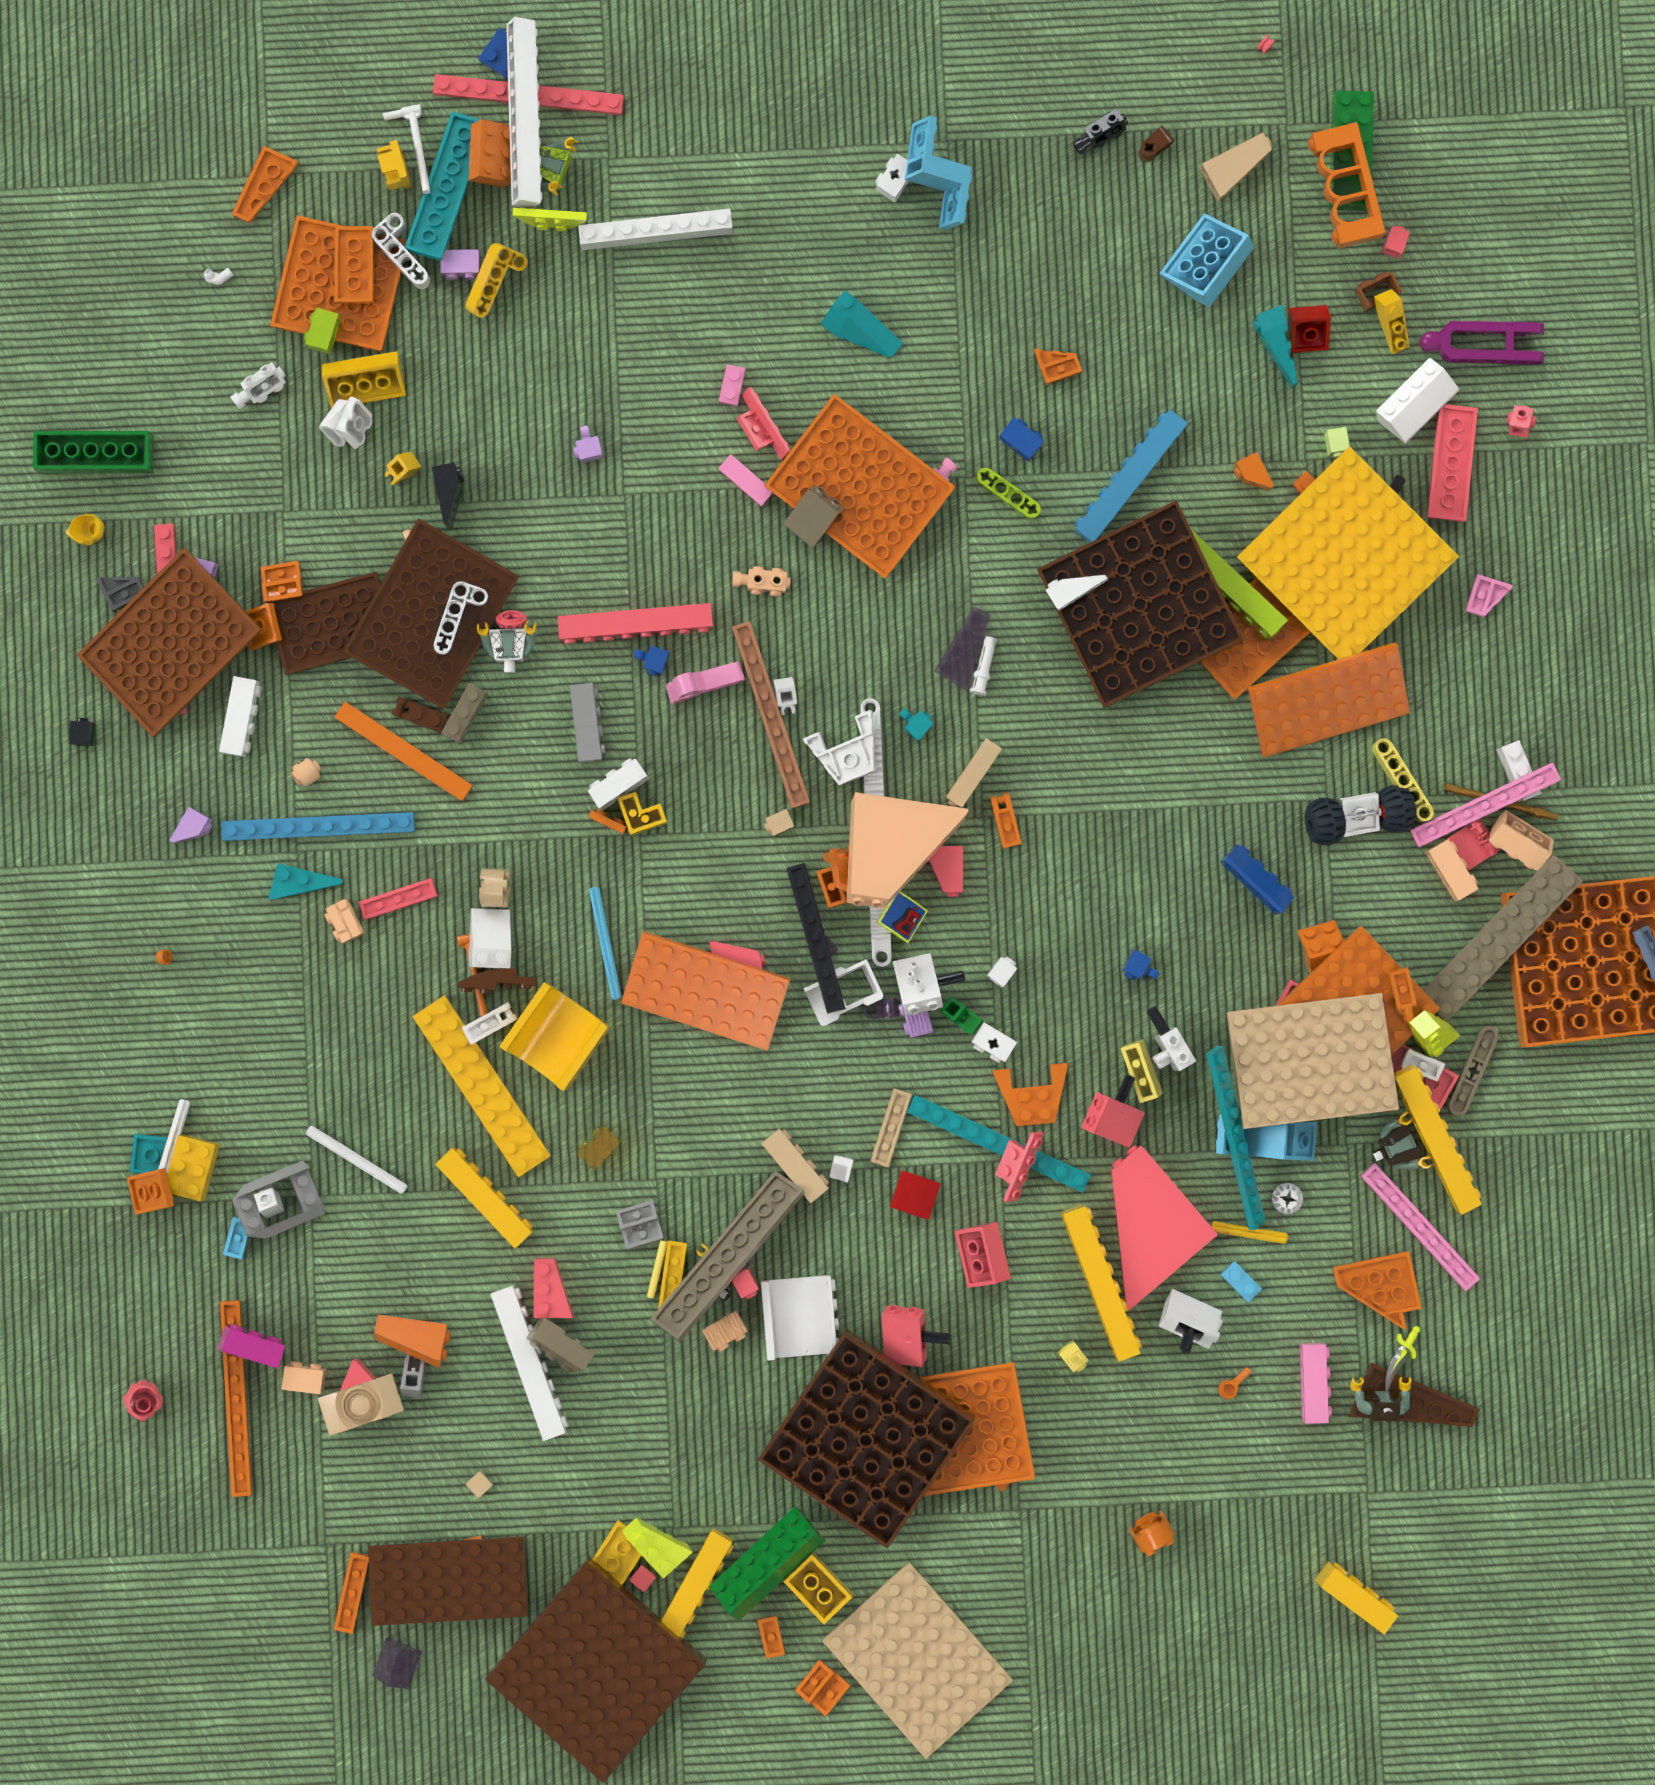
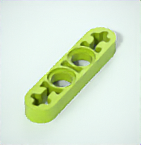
M982 468L978 471L977 482L1026 518L1035 519L1039 516L1041 507L1031 497L989 468ZM981 473L984 474V475H985L986 473H989V477H988V478L991 479L992 481H993L994 477L997 479V480L993 483V486H992V487L989 486V485L991 484V482H990L989 480H987V479H986L985 481H982V480H981V479H982V476L980 475ZM998 483H1003L1006 486V491L999 493L996 491L995 486ZM1019 494L1022 501L1019 504H1014L1011 501L1012 495ZM1025 499L1028 501L1026 503L1027 506L1036 507V514L1031 513L1030 515L1028 513L1029 509L1025 506L1023 510L1020 508L1024 504Z

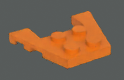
M1068 1063L1050 1064L1051 1085L1013 1089L1010 1068L992 1070L1016 1126L1055 1123Z

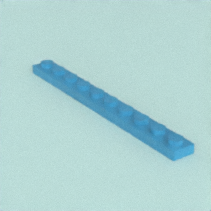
M414 812L221 821L222 841L415 832Z

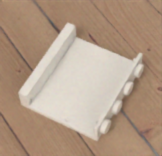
M831 1275L761 1281L767 1360H775V1358L828 1354L839 1339L836 1338L835 1330H839L838 1318H834V1311L837 1310V1299L832 1297V1291H836L835 1279L831 1280Z

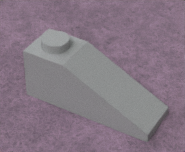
M406 1354L402 1375L401 1396L404 1398L421 1399L426 1362Z

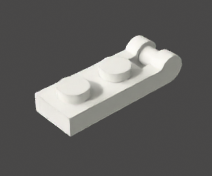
M509 1002L462 1027L470 1045L518 1019L510 1010ZM502 1012L506 1016V1019H504L503 1021L499 1015Z

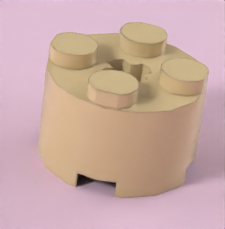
M482 869L480 879L484 880L481 881V888H479L481 907H508L511 896V886H508L510 870Z

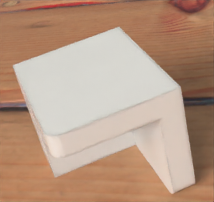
M834 1155L829 1177L848 1183L853 1159Z

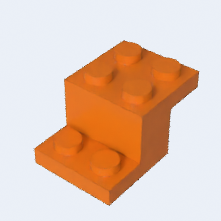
M849 845L846 849L832 848L829 852L823 853L824 861L831 864L834 887L847 892Z
M1335 920L1298 930V937L1304 948L1305 964L1309 973L1344 941Z

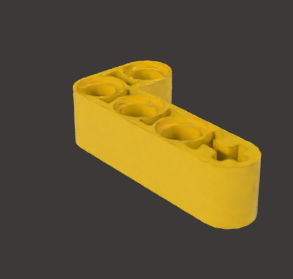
M493 243L488 249L466 301L467 311L477 317H485L491 309L508 267L516 271L524 270L528 263L526 256L500 243Z

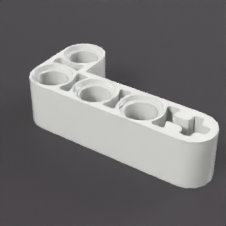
M391 213L373 229L372 237L377 246L415 287L425 289L430 284V277L418 261L397 240L405 231L406 224L400 214ZM398 220L401 222L398 227H392L394 221ZM381 233H385V234H386V238H385V239H383V240H378V239H377L378 236H379V234H381ZM394 247H398V248H399L398 253H396V254H391V253H390V251H391L392 248H394ZM406 261L412 262V265L409 268L403 267V264ZM416 271L420 277L424 278L422 281L417 279L414 274Z
M457 582L453 585L434 641L436 653L445 655L450 651L465 604L469 603L480 607L487 602L488 594L484 589L465 582ZM456 587H465L466 594L458 596L455 593ZM476 592L483 593L484 601L476 602L473 598ZM452 604H457L460 607L458 614L450 613L449 607ZM447 622L454 625V630L450 633L443 630V625ZM440 633L444 636L452 637L451 640L446 639L445 645L448 648H444L443 651H440L439 646H437V643H441L443 637H439Z

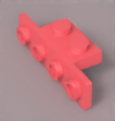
M750 387L742 394V398L750 411L738 416L737 421L756 451L771 444L782 460L790 452L789 445L781 436L778 427L773 423L767 409L760 402L758 394Z
M1032 1132L1025 1147L1015 1140H1009L995 1175L1010 1184L1003 1201L1013 1202L1020 1197L1021 1188L1028 1178V1171L1035 1161L1036 1152L1042 1145L1043 1132Z

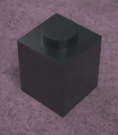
M76 718V721H70L69 744L74 746H93L94 723L88 721V718Z

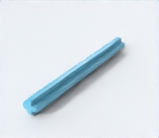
M592 887L589 889L609 990L611 999L616 1000L620 999L622 995L599 887Z

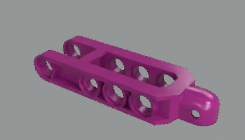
M1450 321L1441 331L1425 332L1419 339V347L1424 352L1438 353L1446 363L1538 365L1544 363V352L1514 350V336L1544 335V324L1535 322ZM1451 333H1464V335L1480 333L1485 336L1488 334H1502V336H1506V350L1454 349L1451 346Z

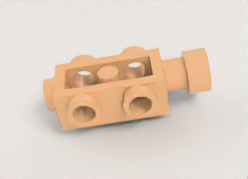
M756 566L753 569H749V574L733 571L732 587L744 585L748 586L747 590L751 591L753 595H762V592H770V596L780 597L782 593H786V589H790V578L787 577V572H783L781 568H772V571L764 570V567ZM759 576L762 580L755 582L754 578ZM779 578L781 582L779 584H775L773 582V579Z

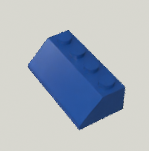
M1235 845L1220 863L1275 915L1281 914L1294 899L1291 895L1293 892L1286 885H1280L1277 882L1278 877L1271 871L1268 873L1263 868L1264 864L1256 858L1254 860L1249 855L1251 852L1244 845Z

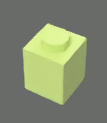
M1346 427L1330 429L1324 433L1328 456L1334 455V458H1338L1350 446Z

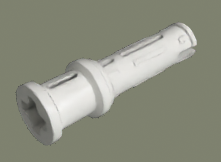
M985 636L977 671L973 674L975 678L969 692L976 695L986 696L987 693L985 689L987 681L990 680L989 669L997 641L993 637Z

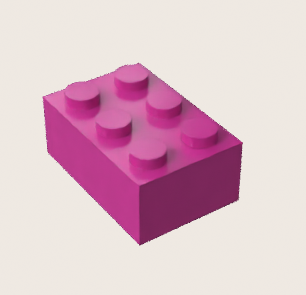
M231 1324L230 1327H224L217 1349L278 1368L285 1345L281 1343L282 1340L268 1335L266 1339L262 1337L263 1334L249 1329L247 1333L244 1332V1328Z

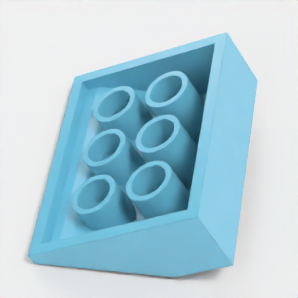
M1204 213L1159 274L1194 300L1210 307L1253 250L1254 245L1248 234Z

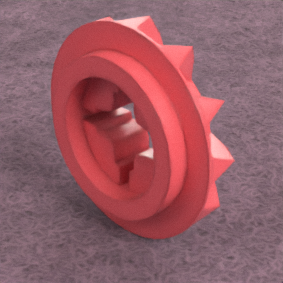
M516 610L504 611L496 616V624L500 628L506 629L521 628L527 621L526 615Z

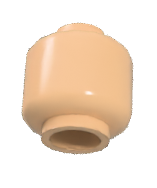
M305 758L292 767L293 772H291V775L298 785L306 787L320 778L319 771L321 768L316 760L312 762L309 758Z

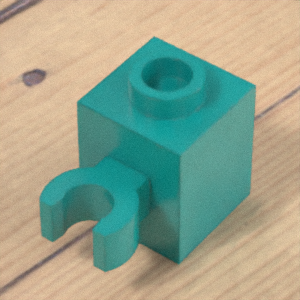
M903 708L899 713L908 722L904 730L917 742L934 725L932 722L933 718L925 711L922 713L919 710L913 716L908 710Z

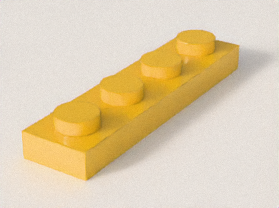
M668 1240L658 1309L671 1295L670 1292L673 1293L677 1288L673 1284L679 1285L682 1282L687 1243Z

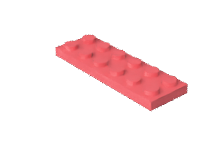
M1445 404L1437 413L1426 517L1428 519L1466 522L1478 408Z

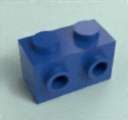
M1013 418L1000 434L999 440L1029 462L1043 445V436L1036 430L1032 432L1027 428L1028 425L1019 418L1017 420Z

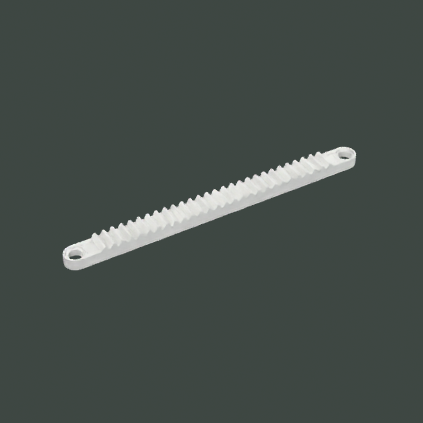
M869 698L861 704V714L866 712V704L872 703L875 705L876 710L873 713L876 771L864 776V793L884 797L880 706L875 699ZM870 906L872 959L875 965L884 967L890 963L892 957L891 934L889 930L877 924L885 908L876 909ZM885 952L887 954L886 962H878L876 959L877 953Z

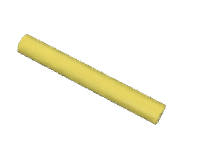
M660 1240L647 1293L649 1298L655 1297L668 1243L665 1240Z

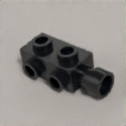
M1114 109L1083 128L1085 136L1072 141L1079 155L1086 152L1090 146L1093 149L1105 145V142L1113 137H1119L1123 131L1127 130L1125 125L1129 122L1124 114H1120L1117 109Z

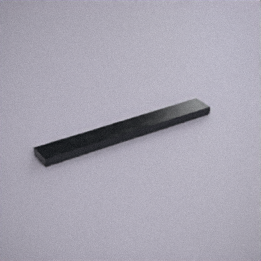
M801 863L787 867V873L827 1015L845 1010L846 1007L806 865Z

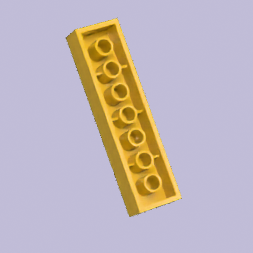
M1081 1204L1060 1212L1115 1358L1120 1362L1141 1354L1139 1350L1142 1348L1141 1342L1132 1332L1135 1329L1133 1321L1125 1313L1128 1311L1127 1305L1118 1295V1293H1121L1119 1284L1111 1276L1114 1274L1113 1268L1104 1258L1107 1256L1105 1247L1102 1243L1099 1244L1097 1238H1100L1099 1231L1095 1225L1092 1226L1090 1221L1093 1219L1090 1208Z

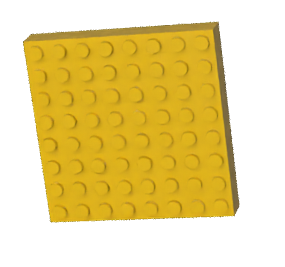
M1349 446L1237 556V559L1338 660L1362 652L1459 556Z

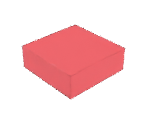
M641 1564L629 1581L645 1592L657 1576Z

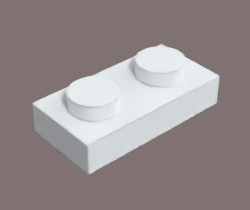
M1408 1048L1400 1066L1403 1068L1409 1065H1413L1416 1068L1419 1067L1423 1076L1438 1082L1445 1063Z

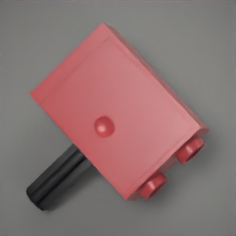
M1128 1074L1125 1075L1115 1099L1096 1092L1081 1128L1130 1148L1145 1112L1125 1104L1135 1078Z
M891 1305L887 1306L882 1314L884 1354L900 1365L923 1367L927 1359V1343L947 1345L951 1343L952 1337L950 1333L926 1331L925 1309Z

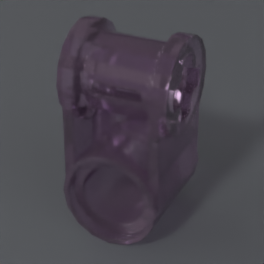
M898 998L881 999L870 1004L876 1008V1013L873 1016H869L866 1013L868 1005L864 1004L862 1014L867 1019L900 1017L896 1006Z

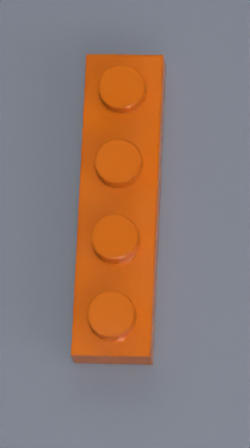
M357 1552L350 1553L334 1630L350 1634L354 1633L369 1566V1555Z

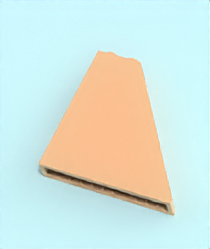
M855 792L851 801L847 903L856 906H872L876 909L886 908L964 822L968 809Z

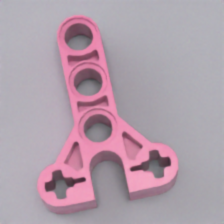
M734 662L701 672L681 674L676 676L672 680L673 682L668 683L666 689L671 704H676L702 693L745 681L740 662Z

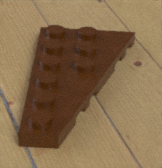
M1371 1362L1363 1379L1361 1391H1386L1385 1380L1388 1369ZM1396 1373L1389 1391L1401 1392L1402 1390L1399 1388L1400 1377H1402L1403 1383H1408L1409 1378ZM1411 1380V1389L1408 1391L1410 1392V1408L1405 1414L1400 1415L1399 1421L1473 1427L1480 1409ZM1354 1401L1349 1417L1370 1419L1366 1414L1358 1410L1356 1401Z

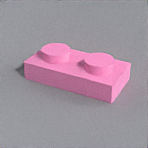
M727 364L719 403L738 407L746 371L745 368Z

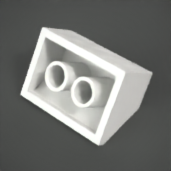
M630 758L621 764L622 768L617 771L615 769L611 770L605 775L606 779L601 782L597 780L589 786L591 789L588 792L601 811L618 801L619 797L627 795L649 780L636 759L632 760Z

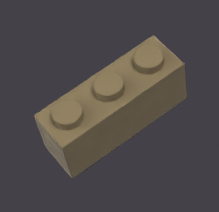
M469 683L441 734L461 745L489 694Z

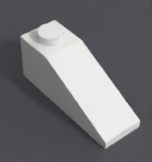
M1106 575L1062 579L1060 581L1056 579L1048 584L1049 588L1046 589V592L1060 611L1106 582L1108 578Z

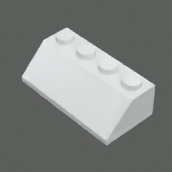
M1429 358L1376 410L1377 421L1406 444L1459 391V388L1445 369Z

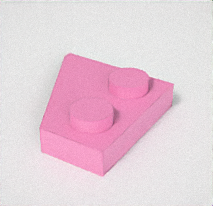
M1477 574L1465 612L1484 617L1512 589L1513 585Z

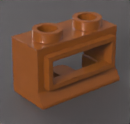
M1392 271L1387 274L1382 272L1376 275L1375 280L1371 282L1365 280L1358 284L1355 293L1363 307L1364 313L1376 308L1375 298L1367 301L1364 295L1365 292L1387 283L1389 289H1392L1398 296L1402 293Z

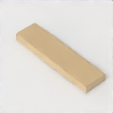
M893 1089L870 1162L889 1168L912 1094Z

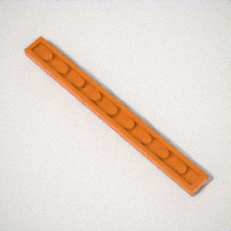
M241 1300L221 1301L222 1332L225 1326L230 1327L231 1324L242 1327ZM223 1352L231 1497L251 1496L252 1478L245 1361L242 1357Z

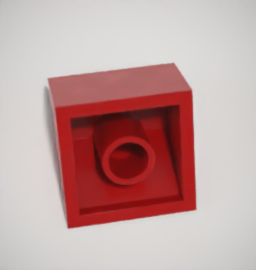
M1327 305L1288 309L1289 341L1291 342V353L1329 350L1331 316Z

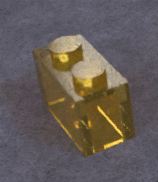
M606 1125L602 1128L598 1126L592 1133L594 1137L589 1142L585 1140L578 1148L580 1150L578 1155L594 1170L622 1142Z

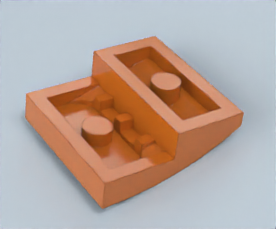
M299 561L261 567L263 581L261 584L265 603L303 596Z
M819 1660L795 1691L826 1717L852 1685Z

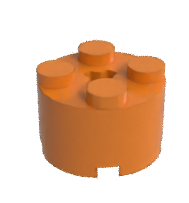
M1159 1511L1160 1514L1158 1515L1155 1512H1151L1139 1518L1135 1522L1136 1526L1134 1528L1132 1526L1129 1528L1139 1550L1142 1553H1146L1147 1556L1153 1555L1162 1546L1167 1547L1174 1542L1175 1532L1163 1511Z

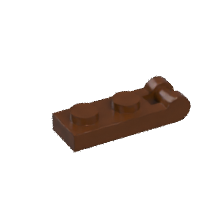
M397 697L396 702L398 703L396 708L392 710V715L441 734L448 715L405 698ZM404 706L410 707L407 714L402 712Z

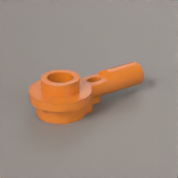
M1246 1367L1232 1381H1222L1218 1387L1220 1396L1224 1399L1234 1398L1238 1392V1385L1252 1372Z

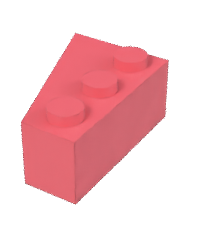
M535 1258L534 1318H573L575 1315L571 1308L556 1258Z

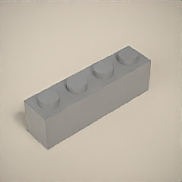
M593 683L570 685L578 762L603 761L606 751L605 745L601 744L600 737H603V727L598 723V718L601 717L600 706H596V699H599L598 687H594Z

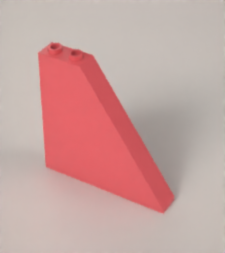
M1141 1145L1131 1147L1127 1151L1128 1156L1124 1159L1121 1157L1112 1164L1114 1168L1111 1169L1124 1297L1128 1310L1132 1309L1218 1235Z

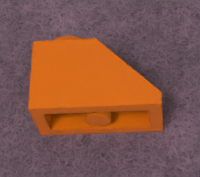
M1257 452L1235 463V468L1233 469L1237 479H1241L1242 483L1266 491L1274 487Z

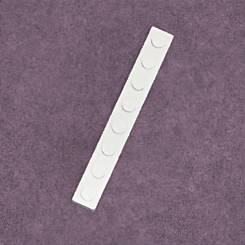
M730 209L578 225L582 250L733 234Z
M514 1284L492 1292L493 1303L543 1441L566 1433V1427H569L566 1417L561 1415V1402L558 1397L555 1398L553 1393L555 1390L553 1380L548 1379L546 1373L549 1372L547 1363L542 1361L540 1357L542 1350L532 1347L530 1345L531 1341L526 1338L533 1329V1325L528 1323L527 1317H529L526 1306L522 1307L520 1301L522 1294L519 1287L516 1288Z

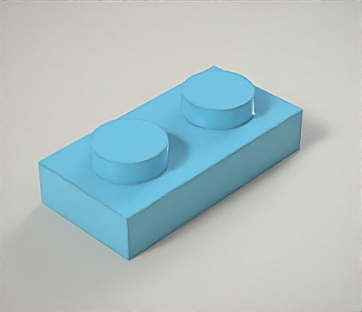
M238 1217L232 1218L223 1255L242 1260L249 1237L246 1236Z
M1235 1261L1220 1274L1248 1303L1262 1290Z

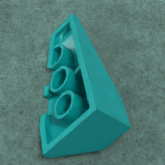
M846 290L834 302L821 322V325L835 337L843 338L855 345L863 346L888 358H892L903 345L883 323Z

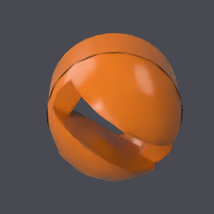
M168 949L160 950L155 955L157 963L161 965H168L173 959L172 953Z

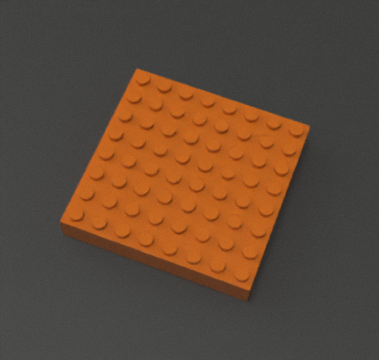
M1655 876L1580 884L1510 956L1509 967L1520 1047L1655 1032V981L1651 978L1648 965L1643 960L1642 952L1639 945L1636 944L1633 934L1634 931L1648 925L1655 939ZM1517 892L1500 894L1502 908Z

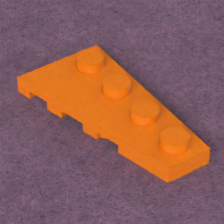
M263 146L235 205L232 216L251 224L299 165V162Z

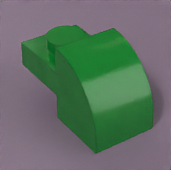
M953 996L940 1009L941 1013L971 1036L975 1034L984 1022Z

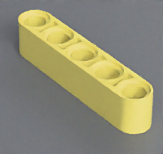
M1385 738L1376 741L1372 746L1373 754L1392 784L1397 785L1399 788H1407L1410 792H1414L1417 795L1415 802L1417 810L1416 821L1423 823L1430 820L1434 815L1433 808L1392 742ZM1379 743L1386 745L1387 750L1385 753L1379 751ZM1390 759L1396 761V769L1389 767L1388 762ZM1400 776H1404L1407 779L1405 786L1399 783ZM1421 808L1427 811L1426 818H1422L1419 815Z

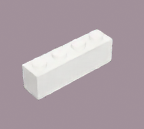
M233 676L219 752L245 758L246 753L249 754L251 748L249 737L254 732L253 716H256L258 711L256 701L257 697H260L262 687L259 686L260 682Z

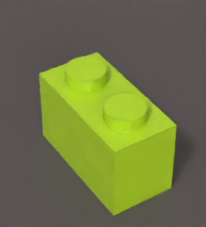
M316 307L315 313L312 312L310 316V329L306 331L304 336L306 346L309 349L331 355L342 319L340 315Z

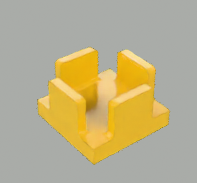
M390 141V145L377 148L378 160L382 173L386 176L388 189L412 188L404 155L398 141Z

